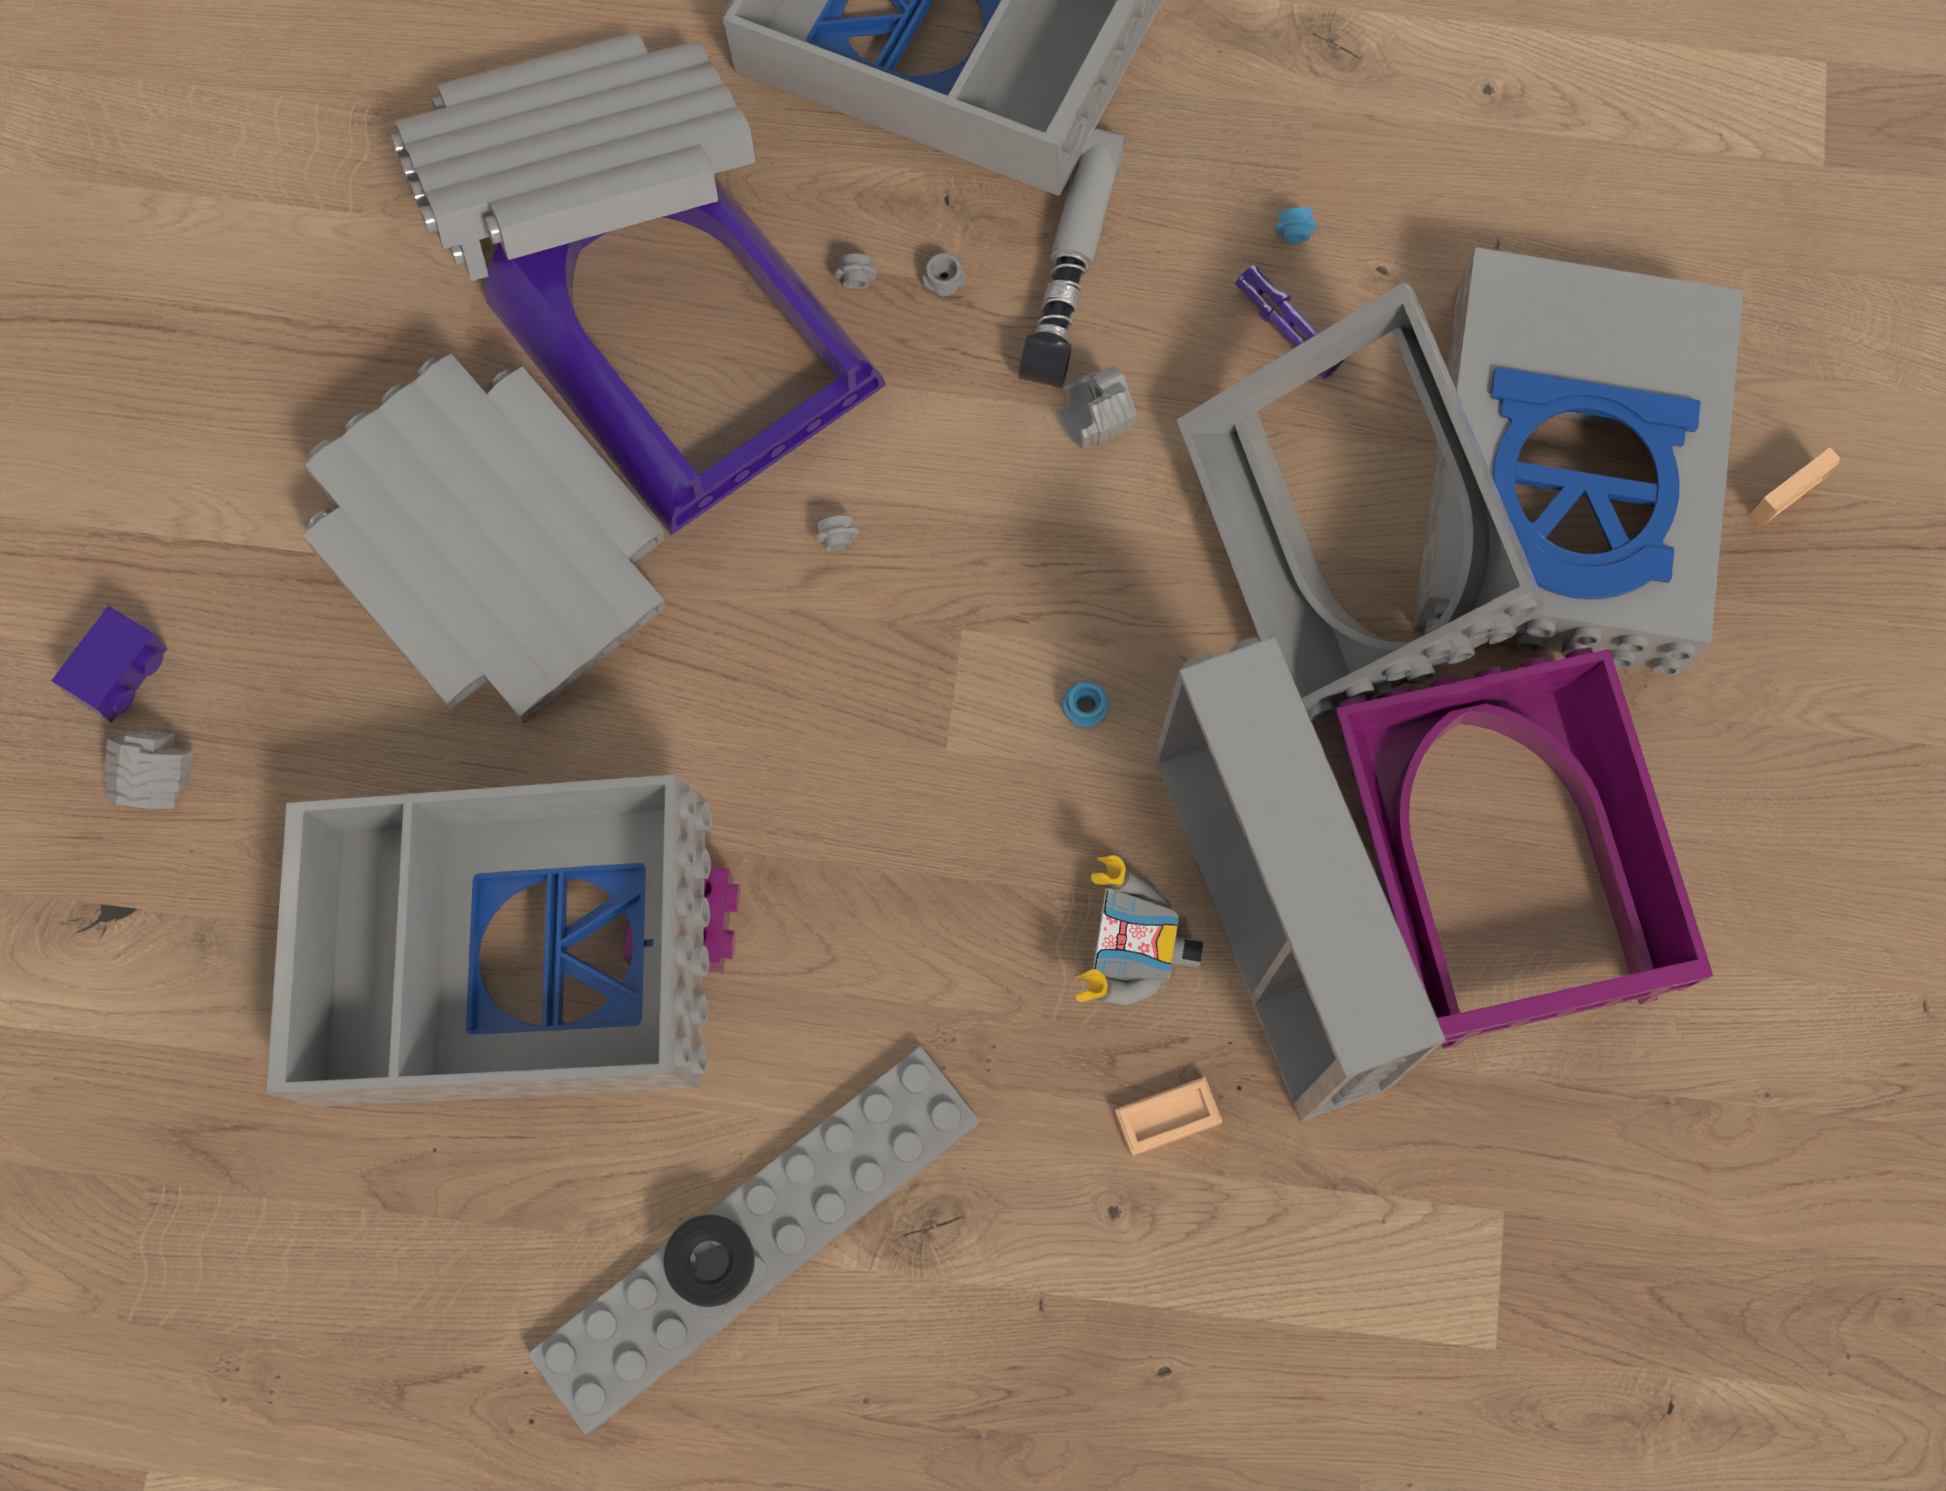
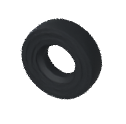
M707 1214L687 1220L674 1231L666 1245L663 1263L665 1275L670 1286L682 1299L697 1306L714 1307L732 1301L743 1292L752 1277L755 1257L749 1237L737 1223L720 1215ZM716 1241L727 1250L729 1256L728 1267L723 1275L715 1280L706 1281L699 1279L694 1275L690 1267L691 1253L702 1242Z

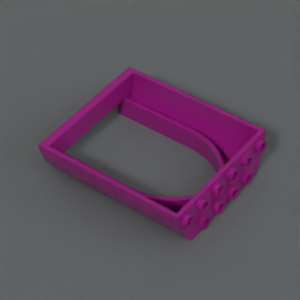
M1591 647L1580 648L1567 653L1564 656L1565 659L1548 662L1547 657H1538L1522 663L1519 669L1503 672L1502 667H1492L1476 673L1475 678L1458 681L1455 676L1445 677L1432 682L1430 688L1413 691L1411 686L1399 687L1385 693L1384 698L1368 701L1366 696H1357L1342 701L1339 707L1336 708V718L1389 906L1446 1039L1442 1043L1443 1049L1456 1047L1469 1037L1637 999L1640 1005L1658 1000V996L1661 994L1682 991L1713 977L1610 649L1593 652ZM1459 724L1482 727L1508 736L1540 757L1561 779L1571 794L1584 823L1630 975L1460 1013L1415 857L1409 823L1411 791L1417 769L1424 754L1446 732Z

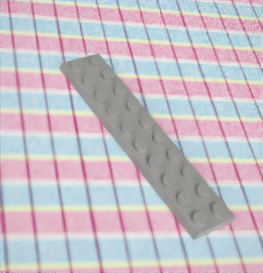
M921 1046L705 1214L720 1215L734 1221L745 1231L752 1243L755 1257L754 1270L748 1285L739 1296L726 1304L714 1307L697 1306L682 1299L672 1289L665 1275L663 1263L665 1245L527 1353L528 1357L585 1436H589L979 1126L980 1120ZM716 1241L700 1243L694 1248L690 1256L692 1272L699 1279L706 1281L715 1280L722 1276L729 1263L727 1250Z

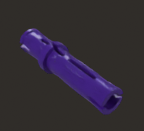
M1256 265L1246 269L1236 280L1235 285L1259 308V316L1265 322L1270 320L1290 341L1294 348L1305 342L1293 329L1294 325L1308 339L1319 334L1289 302L1291 297L1285 290L1279 292L1259 271ZM1263 293H1266L1286 315L1285 318L1262 296ZM1344 360L1320 373V376L1323 379L1327 378L1340 367Z

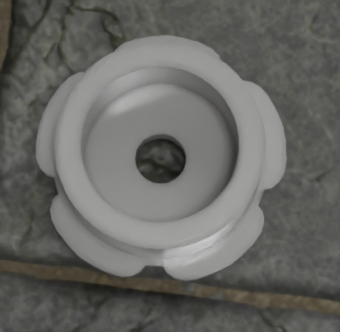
M853 253L843 255L838 259V269L834 271V276L836 279H841L845 288L860 290L867 288L869 282L876 279L877 270L873 267V258L871 256Z
M937 254L925 265L926 273L923 275V283L928 290H935L940 296L953 295L956 289L961 288L966 281V273L962 270L961 263L951 254ZM947 274L948 278L942 279L940 275Z
M832 516L817 523L819 534L815 536V540L820 542V544L826 545V550L828 551L845 550L853 546L852 540L860 534V530L854 527L852 516Z

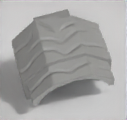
M1112 365L1098 373L1094 371L1078 379L1076 382L1070 383V385L1063 386L1069 403L1068 406L1056 413L1071 441L1081 449L1090 446V443H1096L1099 446L1107 442L1108 439L1111 440L1116 435H1121L1134 428L1138 415L1124 374L1116 366L1113 367Z
M142 730L129 735H117L108 738L106 747L108 751L105 755L103 778L108 790L105 793V799L115 804L145 809L177 808L178 793L190 788L189 781L191 780L190 774L194 751L186 749L182 751L179 748H173L175 734L161 733L160 731Z

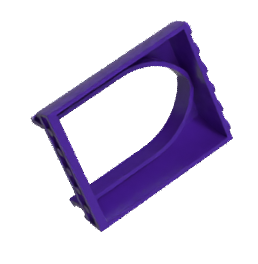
M715 175L717 202L663 216V218L692 225L713 236L729 248L767 291L838 379L700 475H698L593 344L575 315L572 288L578 256L581 249L605 233L508 260L501 243H499L489 264V277H485V296L489 307L670 535L679 531L886 386L884 378Z

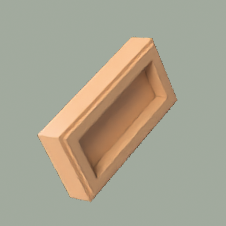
M1829 447L1766 495L1750 513V516L1759 526L1762 524L1766 525L1826 479L1840 463L1839 460L1841 458Z
M1205 1076L1114 1110L1131 1157L1220 1125L1223 1122Z

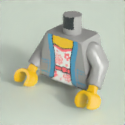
M1115 855L1099 856L1097 860L1106 865L1107 875L1092 873L1091 880L1098 885L1111 884L1113 889L1106 888L1103 896L1092 970L1075 975L1076 979H1083L1087 982L1089 991L1077 993L1076 999L1079 1002L1097 999L1102 1002L1128 1006L1156 994L1160 987L1166 986L1170 979L1172 964L1199 968L1202 958L1203 940L1176 936L1179 913L1171 909L1170 902L1145 880L1127 870L1120 857Z

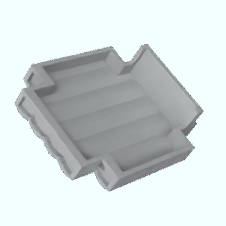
M636 32L437 84L439 97L432 98L434 111L395 121L398 133L390 135L396 157L401 162L408 185L411 186L417 208L421 210L428 234L437 232L443 249L450 248L456 266L465 265L471 281L489 277L480 239L490 237L493 245L501 243L508 260L717 202L718 196L714 174L756 163L751 130L743 112L737 108L729 89L723 84L716 67L709 61L703 45L699 41H693L647 53L641 37Z
M452 353L442 359L439 356H435L420 367L418 371L420 376L414 382L406 386L402 383L398 384L386 392L382 398L384 404L370 414L363 411L354 416L345 426L347 432L342 437L333 442L330 439L324 440L310 451L308 455L310 460L305 464V467L313 480L323 490L328 502L335 510L331 512L329 509H325L317 513L308 522L307 528L309 530L303 536L312 550L450 711L484 684L488 683L523 724L665 609V600L634 565L665 540L664 529L523 366L514 372L507 369L498 374L489 384L491 390L486 394Z

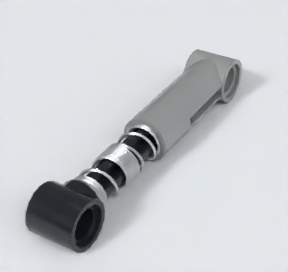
M1095 128L1088 137L1083 152L1074 167L1050 256L1057 266L1051 270L1053 281L1048 283L1044 303L1042 304L1044 316L1038 320L1035 334L1027 336L1019 368V379L1062 388L1064 385L1072 350V344L1068 342L1070 335L1067 329L1068 326L1073 324L1070 317L1072 313L1076 312L1081 296L1079 292L1082 290V287L1079 285L1081 275L1086 274V271L1090 270L1094 263L1114 180L1119 173L1126 135Z

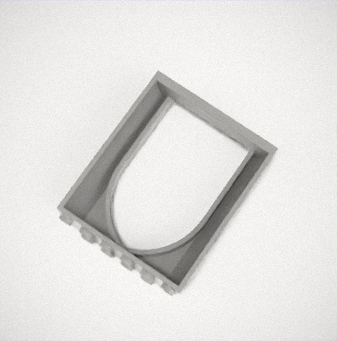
M1405 282L1177 419L1260 641L1273 637L1276 638L1311 721L1333 714L1336 708L1339 707V704L1349 698L1366 696L1368 701L1384 698L1385 693L1406 682L1415 684L1427 680L1435 675L1434 668L1446 662L1455 664L1472 657L1475 654V647L1487 641L1490 644H1494L1516 634L1515 627L1539 616L1543 610L1544 599L1415 291ZM1391 331L1397 341L1459 494L1464 521L1462 566L1451 600L1433 629L1428 634L1412 642H1394L1369 631L1355 621L1334 598L1319 570L1258 414V410Z

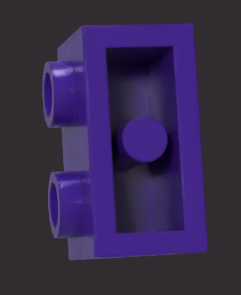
M108 605L51 681L66 695L112 723L118 714L125 712L131 706L135 698V691L144 679L158 670L163 661V654L168 648L154 633Z

